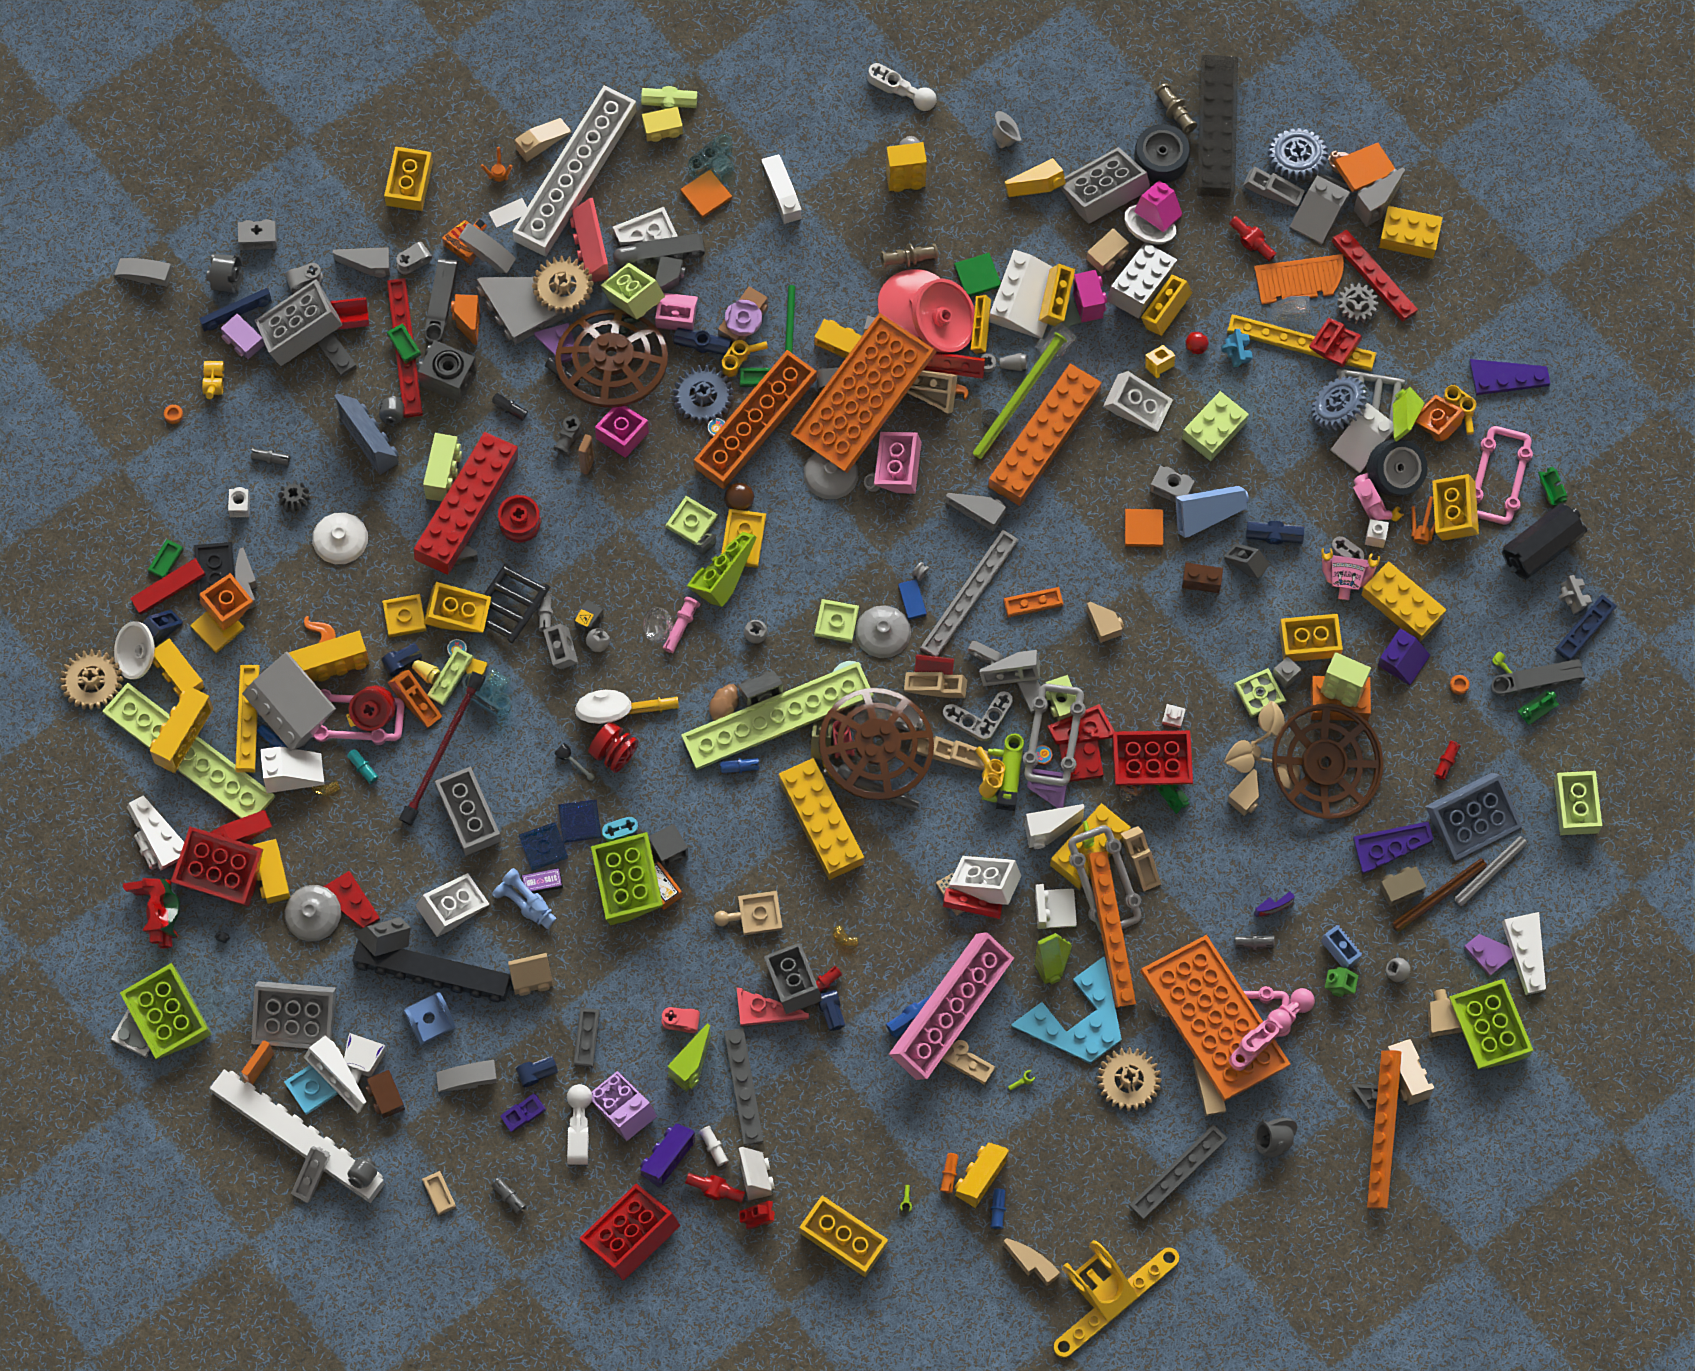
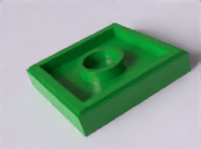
M990 253L954 263L961 286L969 297L1000 288L1001 282Z

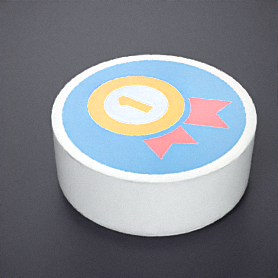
M720 418L712 419L708 424L709 434L713 437L724 425L725 421Z
M460 639L452 640L448 644L447 650L450 657L456 647L467 652L466 644Z

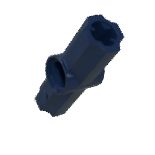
M677 328L673 341L676 345L694 348L700 353L712 352L726 355L732 345V339L710 335L705 330L696 332L683 328ZM701 340H706V341H707L706 343H703V344L699 343V341H701Z
M1269 521L1268 523L1247 522L1246 539L1265 540L1269 544L1276 545L1283 542L1303 544L1304 526L1284 525L1280 521Z

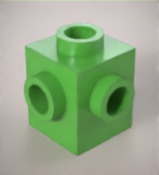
M1344 967L1328 970L1325 989L1331 991L1332 995L1337 997H1343L1344 994H1355L1359 975Z

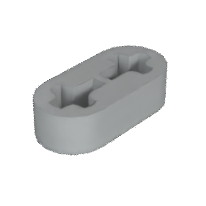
M1339 536L1333 540L1331 548L1337 556L1352 558L1353 555L1358 554V559L1364 560V552L1348 539ZM1341 543L1344 544V545H1343V548H1342V547H1341L1340 549H1337V548H1336V547H1337V544H1341Z
M972 641L967 649L971 655L989 664L1004 658L999 652L977 641Z

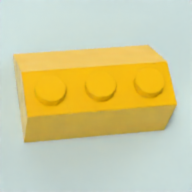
M989 1142L986 1147L981 1146L976 1154L977 1160L975 1163L971 1162L965 1171L967 1175L964 1179L960 1178L955 1185V1189H957L955 1196L976 1208L1007 1162L1009 1150Z

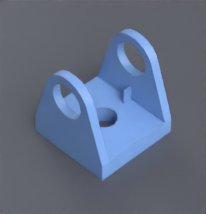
M440 992L402 1010L420 1046L456 1028L448 1006ZM428 1014L435 1017L434 1021L430 1024L423 1021L424 1017Z

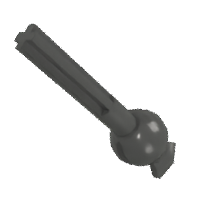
M842 764L839 768L833 766L845 781L853 772L846 764ZM824 768L823 775H829ZM861 776L853 784V786L868 792H884L882 785ZM906 795L889 799V801L916 811L920 802Z

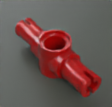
M1237 216L1229 222V225L1240 234V241L1246 249L1258 251L1268 261L1275 257L1277 253L1265 243V235L1258 227L1247 226Z
M688 1173L685 1182L687 1185L702 1189L701 1191L704 1192V1196L714 1200H721V1198L724 1199L725 1197L742 1203L745 1191L729 1186L725 1179L715 1175L704 1178Z

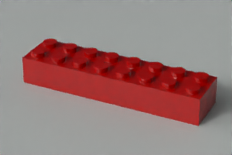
M487 432L483 433L414 547V560L446 575L450 573L518 459V446Z

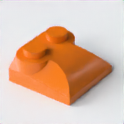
M1435 394L1422 408L1414 424L1430 433L1435 441H1444L1462 424L1465 413L1462 408Z

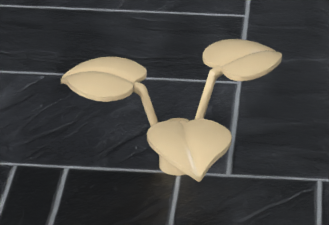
M1269 701L1261 709L1258 717L1261 729L1267 733L1256 741H1252L1251 744L1246 740L1235 743L1224 760L1225 764L1241 773H1247L1252 770L1255 761L1272 763V759L1260 757L1261 749L1257 744L1271 734L1277 736L1281 727L1285 724L1281 709L1273 701ZM1277 763L1278 773L1283 786L1292 790L1295 786L1289 777L1287 764ZM1292 765L1294 774L1299 782L1300 767L1299 765Z

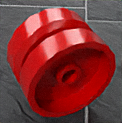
M514 495L504 500L498 509L499 527L502 534L508 540L517 543L527 542L533 539L539 532L541 524L540 512L532 498L525 495Z
M377 685L368 686L356 693L350 700L349 715L353 723L360 729L366 731L378 730L393 718L396 710L395 699L391 692L384 687Z

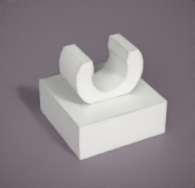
M1167 704L1162 724L1181 729L1185 708Z

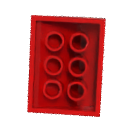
M1190 730L1113 732L1112 757L1115 785L1193 784Z
M189 826L171 882L184 888L249 907L255 890L264 849Z
M636 1183L579 1239L614 1274L624 1281L681 1225L670 1210Z

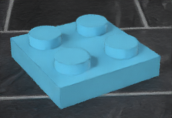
M311 1065L284 1081L306 1115L338 1095V1092Z

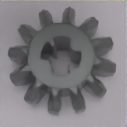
M294 480L293 484H290L287 481V487H280L282 492L278 493V498H280L279 504L284 505V510L286 511L290 508L293 513L295 508L302 511L301 506L307 507V501L310 500L309 489L305 487L303 482L297 484V481Z

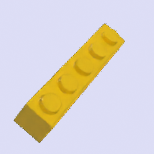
M987 295L976 296L971 350L976 354L986 353L991 299Z

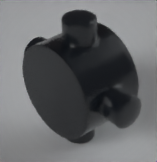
M218 931L215 938L219 942L227 943L230 936L225 932Z

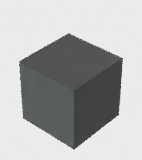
M675 824L649 836L651 850L664 869L689 857L688 847Z

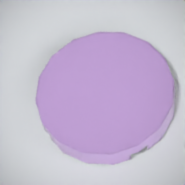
M738 300L736 303L728 306L725 312V323L733 334L748 336L754 334L760 328L762 313L754 302Z

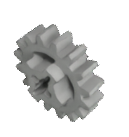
M1358 283L1357 287L1350 284V289L1344 287L1337 301L1339 305L1338 311H1343L1342 317L1348 316V321L1354 319L1355 323L1358 322V319H1361L1364 323L1366 317L1370 320L1372 314L1376 313L1378 302H1376L1377 295H1372L1374 290L1368 291V285L1362 288L1360 283Z

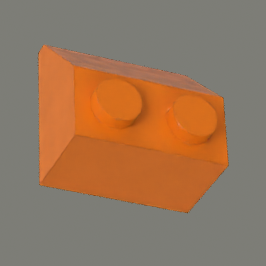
M455 294V301L451 302L452 319L456 320L457 328L474 345H477L480 320L478 295Z
M231 573L199 594L200 604L222 631L236 623L253 604L251 597Z

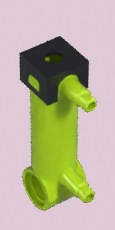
M1016 733L1006 737L1004 750L988 749V755L1003 757L1002 762L1005 765L1003 781L998 790V795H994L992 798L982 796V800L996 802V809L1015 811L1024 747L1023 738ZM1016 743L1019 747L1013 749L1009 745Z

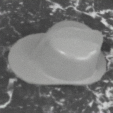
M997 111L995 113L996 125L992 135L996 139L999 148L1010 147L1016 141L1020 142L1021 137L1015 121L1006 113Z

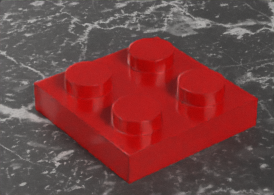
M1098 740L1076 742L1074 759L1077 767L1071 773L1069 782L1102 778L1104 774ZM1068 743L1059 744L1061 761L1067 755Z

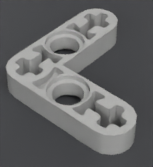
M1005 691L998 693L982 719L954 704L944 707L943 718L949 724L980 741L986 742L993 737L1011 708L1012 696ZM1005 697L1007 698L1008 703H1004L1000 710L998 708L1001 702L1000 699H1004ZM954 710L956 716L948 717V712ZM996 712L1000 718L997 721H992L989 718V714ZM965 719H971L973 725L965 727L962 722ZM988 723L990 725L988 734L983 736L981 735V730H985Z

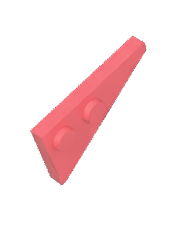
M737 988L740 1026L809 1019V1013H805L801 1009L786 1014L781 1002L764 998L756 993H749L742 988Z

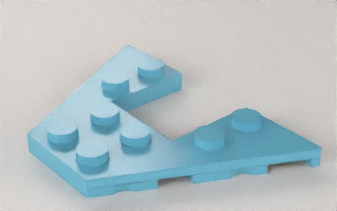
M1102 957L1073 979L1075 985L1096 1009L1089 1016L1066 1032L1044 1003L1041 1002L1012 1023L1011 1027L1033 1038H1037L1054 1048H1059L1069 1055L1078 1057L1089 1064L1120 1043L1122 1039L1105 957Z

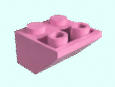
M664 293L665 298L657 305L656 327L671 330L683 328L693 331L698 297Z

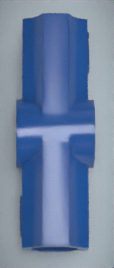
M932 994L919 1003L915 1002L903 1010L902 1014L886 1024L892 1037L896 1039L905 1033Z

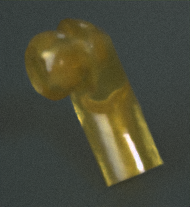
M336 780L328 785L311 787L315 794L324 797L341 789Z

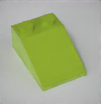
M708 1023L667 1066L668 1076L685 1091L689 1088L693 1089L699 1083L698 1078L700 1077L711 1038V1029Z

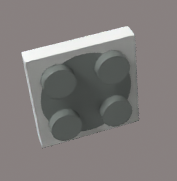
M128 1009L113 1034L111 1041L146 1058L150 1048Z

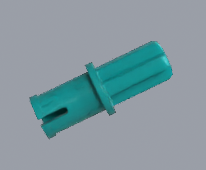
M356 749L348 753L347 757L357 768L356 771L360 772L369 784L374 783L379 778L369 766V761H365Z

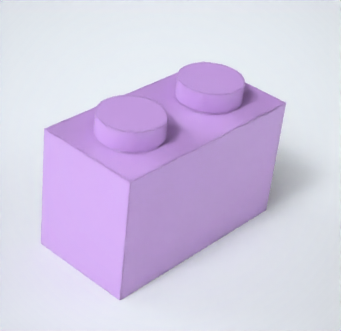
M238 314L221 327L222 339L228 345L231 343L235 347L234 350L241 357L244 355L249 359L264 346L263 338Z

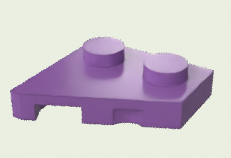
M569 323L534 332V336L556 357L558 342L569 327ZM572 332L568 334L562 347L574 345ZM561 354V363L572 360V354Z
M1033 769L1032 771L1033 775L1063 778V773L1040 769ZM1028 781L1027 787L1057 809L1064 808L1067 785L1055 786Z
M1480 934L1464 946V949L1489 977L1513 958L1510 947Z

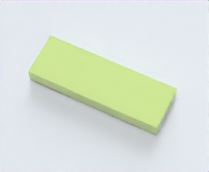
M456 647L427 694L428 697L445 706L474 657Z

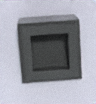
M706 533L694 545L701 555H705L716 544V535Z

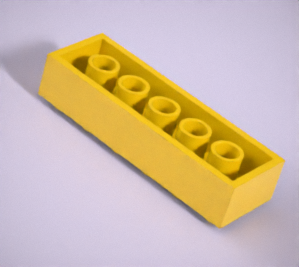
M814 758L779 773V783L828 879L831 880L864 865V856Z

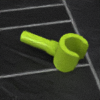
M1497 652L1492 662L1496 666L1503 668L1507 674L1512 673L1503 662L1506 656L1502 652Z
M1084 821L1083 826L1086 832L1089 831L1088 822ZM1094 837L1082 841L1086 849L1094 845Z
M1027 1070L1019 1081L1008 1086L1009 1090L1011 1091L1023 1084L1029 1085L1033 1083L1035 1077L1032 1079L1026 1077L1032 1071Z
M905 1185L904 1201L900 1205L901 1211L903 1204H909V1212L912 1210V1204L909 1202L910 1185Z

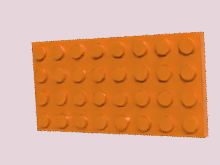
M879 313L793 429L791 435L848 473L937 351Z
M1207 935L1141 969V974L1224 1102L1291 1065L1275 1039L1245 1069L1238 1071L1230 1065L1229 1058L1239 1047L1242 1039L1251 1030L1256 1029L1263 1023V1020ZM1238 1055L1236 1057L1237 1062H1245L1243 1056Z

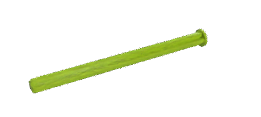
M1054 333L1055 337L973 451V455L976 458H983L1063 343L1067 342V339L1061 334Z

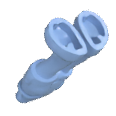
M514 868L511 869L502 879L503 882L493 891L492 895L497 899L503 896L509 897L520 907L524 917L531 919L539 926L542 924L546 929H549L557 919L551 914L552 910L548 908L546 902L538 893L533 894L520 879L518 871ZM512 886L517 888L524 895L527 901L521 895H519Z

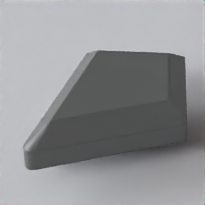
M1352 1084V1089L1367 1110L1376 1108L1378 1085Z

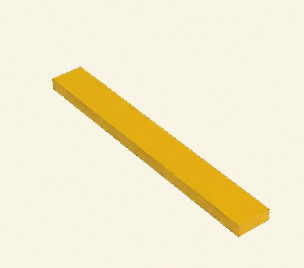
M1233 314L1231 316L1227 330L1229 334H1233L1235 329H1241V333L1248 334L1251 340L1325 359L1309 348L1315 336ZM1356 348L1345 365L1372 371L1376 353Z

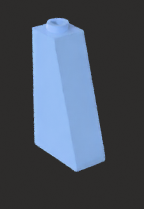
M1240 486L1175 497L1178 534L1185 538L1190 537L1247 509L1249 499L1247 491Z

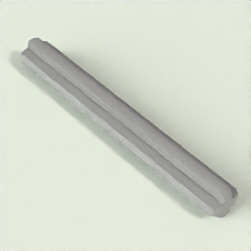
M1521 836L1518 837L1455 897V902L1459 906H1463L1526 846L1527 841Z

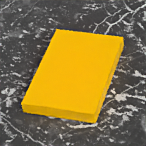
M729 509L721 554L726 551L725 547L742 532L753 534L757 538L745 566L758 568L766 514Z

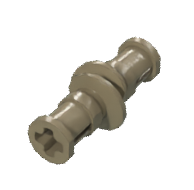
M1167 83L1157 87L1155 95L1160 97L1164 106L1168 108L1166 116L1169 119H1175L1182 127L1184 134L1194 131L1197 123L1189 117L1184 106L1185 100L1177 99L1170 91V86Z
M935 243L931 244V246L915 248L911 244H907L904 250H895L887 253L884 251L880 252L883 268H886L888 265H901L903 263H906L907 268H910L911 262L916 265L917 261L938 259V249Z

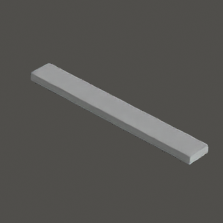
M1004 530L1001 531L920 647L921 651L929 656H939L1012 552L1019 539Z

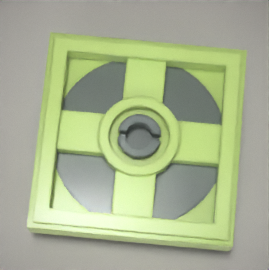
M1269 668L1234 683V687L1251 718L1259 715L1261 709L1269 701L1275 702L1278 706L1286 702Z

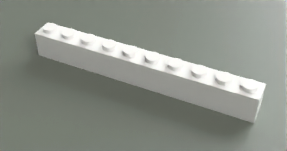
M225 1069L210 1087L212 1094L304 1158L307 1157L310 1148L313 1146L323 1148L322 1151H328L331 1156L324 1172L367 1202L371 1203L385 1185L382 1179L383 1176L379 1172H377V1175L368 1187H362L361 1189L354 1187L348 1181L347 1172L355 1160L350 1157L351 1154L346 1149H338L334 1146L335 1142L328 1137L322 1138L318 1135L319 1131L312 1126H305L302 1124L304 1121L301 1118L286 1113L288 1110L278 1103L277 1106L271 1102L272 1099L263 1092L259 1094L251 1083L240 1081V1076L235 1072H227Z

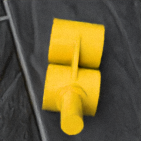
M743 340L735 341L722 359L723 374L728 377L736 376L739 367L747 360L751 352L768 349L767 342L748 345ZM741 349V350H743L744 352H743V353H737V352H735V351ZM728 364L734 365L733 368H727L726 366Z
M204 361L202 387L203 395H206L207 399H212L214 395H223L224 374L222 371H224V361Z
M1455 385L1448 386L1445 389L1443 399L1464 410L1465 415L1463 419H1465L1467 435L1474 434L1472 417L1476 408V401ZM1448 395H1454L1456 398L1451 399ZM1463 406H1469L1471 409L1466 410Z
M980 746L975 749V752L983 762L985 769L982 772L983 782L979 786V792L985 798H992L1002 785L1005 765L998 759L990 760Z

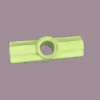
M666 86L662 89L642 88L641 105L661 106L663 109L674 107L696 108L697 91H683L672 86Z

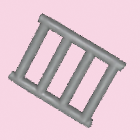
M1337 369L1336 374L1340 380L1342 377L1358 378L1363 383L1364 380L1375 382L1372 406L1378 411L1383 383L1394 385L1389 420L1393 422L1395 395L1401 390V386H1404V379Z

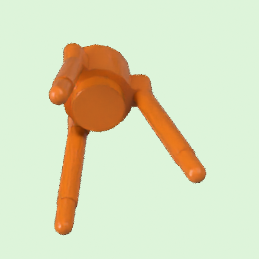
M497 147V164L492 167L491 172L481 164V168L488 175V178H493L497 182H501L504 179L508 180V175L513 167L509 165L506 170L501 164L500 147Z
M1432 496L1429 497L1423 526H1418V529H1416L1415 506L1411 507V537L1414 538V542L1419 544H1428L1429 541H1432L1435 532V522L1430 531L1429 527H1427L1433 501Z

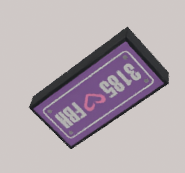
M560 868L521 875L522 882L533 894L563 888Z

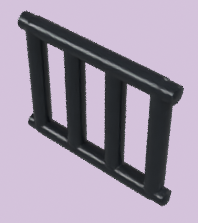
M505 563L483 595L491 597L496 590L527 606L528 609L521 616L491 600L489 608L518 622L513 631H510L486 619L485 627L507 637L510 643H514L548 593L550 586L547 584L543 586L510 569V566ZM505 575L538 591L534 600L532 601L501 585L500 583Z

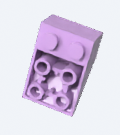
M618 1071L591 1092V1102L626 1141L657 1117L650 1102Z

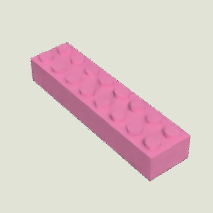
M988 933L976 934L889 1055L916 1080L927 1079L1011 964L1014 957Z

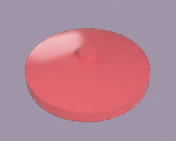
M919 269L905 270L893 275L880 290L878 312L918 339H921L913 324V299L922 285L940 278L931 272Z
M935 279L922 285L916 292L912 303L913 324L921 340L940 353H953L969 344L972 339L975 309L966 291L960 285L948 279Z

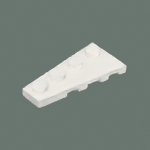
M144 796L130 802L127 809L136 826L140 827L144 841L148 842L152 856L156 857L160 871L178 862L184 844L183 840Z
M1539 912L1504 919L1502 925L1525 995L1546 990Z

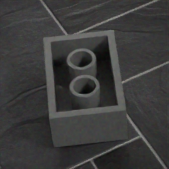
M801 943L764 956L786 1014L823 1001Z

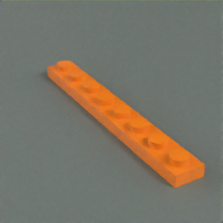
M1107 851L1089 853L1086 856L1115 1008L1132 1006L1136 1004L1108 853Z
M1398 1050L1381 1051L1367 1208L1371 1209L1388 1208L1402 1052Z

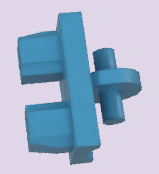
M1235 329L1234 333L1225 339L1226 344L1221 346V351L1227 353L1228 357H1231L1233 367H1239L1242 363H1249L1253 359L1252 352L1244 350V346H1247L1250 342L1249 335L1242 334L1241 329Z

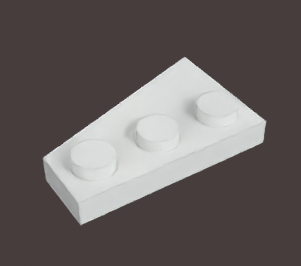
M664 207L613 226L614 234L620 245H631L639 242L677 237Z

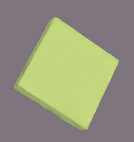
M685 496L665 527L695 545L708 532L717 519L718 514Z
M822 599L814 636L852 643L859 606Z

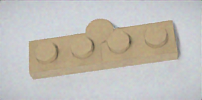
M958 1040L953 1043L941 1061L985 1085L995 1066L972 1053H968L969 1046L964 1040Z

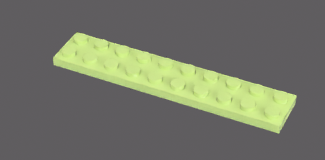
M859 662L681 734L696 770H699L823 719L833 705L841 698L854 691L868 689L870 686ZM862 695L847 700L836 711L840 712L864 702Z
M129 683L121 689L103 710L104 715L148 748H150L152 741L158 738L162 724L167 723L170 718L167 712ZM198 736L177 769L240 819L265 810L275 798L273 793H267L266 788L247 773L236 772V765Z

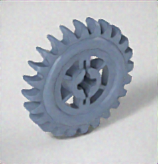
M1292 128L1290 132L1284 130L1283 134L1279 133L1277 138L1272 139V143L1269 144V150L1267 151L1269 155L1268 161L1271 162V167L1275 166L1276 173L1281 169V176L1287 172L1288 179L1294 174L1295 180H1297L1301 174L1303 180H1305L1306 173L1312 178V171L1318 175L1319 168L1323 170L1324 165L1327 163L1328 147L1325 146L1324 140H1320L1321 136H1315V132L1308 133V129L1302 131L1301 128L1295 131ZM1308 148L1311 150V154L1306 153Z
M699 365L697 372L691 367V374L684 371L685 378L678 377L680 383L675 382L677 389H673V394L677 396H673V400L676 401L675 407L679 408L678 412L680 414L685 413L684 418L691 417V422L698 419V423H701L702 420L705 423H709V419L716 420V416L722 418L721 412L728 413L726 407L732 406V403L729 401L734 400V396L731 395L734 393V389H729L732 386V382L726 383L728 380L727 375L721 378L722 371L716 374V368L714 367L709 372L707 365L705 370L702 371ZM691 390L695 391L694 395L689 396ZM717 395L716 400L714 401L712 399V396ZM698 402L699 404H701V406H697L693 403ZM712 403L709 406L703 407L704 404Z
M1342 377L1341 380L1337 378L1335 382L1331 381L1328 386L1325 385L1323 391L1320 390L1318 392L1319 396L1314 398L1315 402L1312 403L1313 408L1311 412L1316 424L1323 429L1326 427L1328 430H1331L1332 426L1334 430H1337V424L1343 429V422L1350 426V418L1357 421L1355 413L1362 415L1359 408L1366 409L1363 402L1368 403L1366 398L1369 397L1368 389L1363 381H1360L1358 378Z

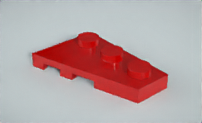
M1100 704L1087 709L1084 717L1080 718L1077 742L1112 738L1115 731ZM1073 716L1047 726L1056 745L1069 743Z
M350 871L323 886L336 895L341 905V912L362 929L380 920L379 915Z

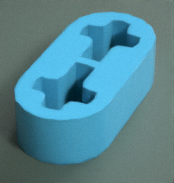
M626 817L607 823L602 829L603 838L610 842L633 836L638 831V822L633 817ZM626 823L634 825L632 830L625 828L627 826ZM611 828L612 831H615L614 836L606 834L608 833V829Z

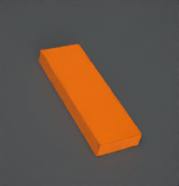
M1059 587L1003 599L1008 618L1063 606Z

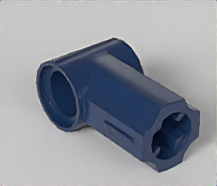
M413 643L398 652L392 651L382 657L381 661L390 676L394 677L404 671L405 667L423 657L417 645Z
M832 990L822 993L823 1001L818 1003L821 1012L824 1013L829 1031H836L845 1027L837 991Z
M553 1056L534 1063L526 1062L516 1068L523 1087L535 1085L540 1079L558 1073Z

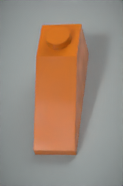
M410 670L400 672L387 682L396 696L403 700L404 705L426 728L442 717Z

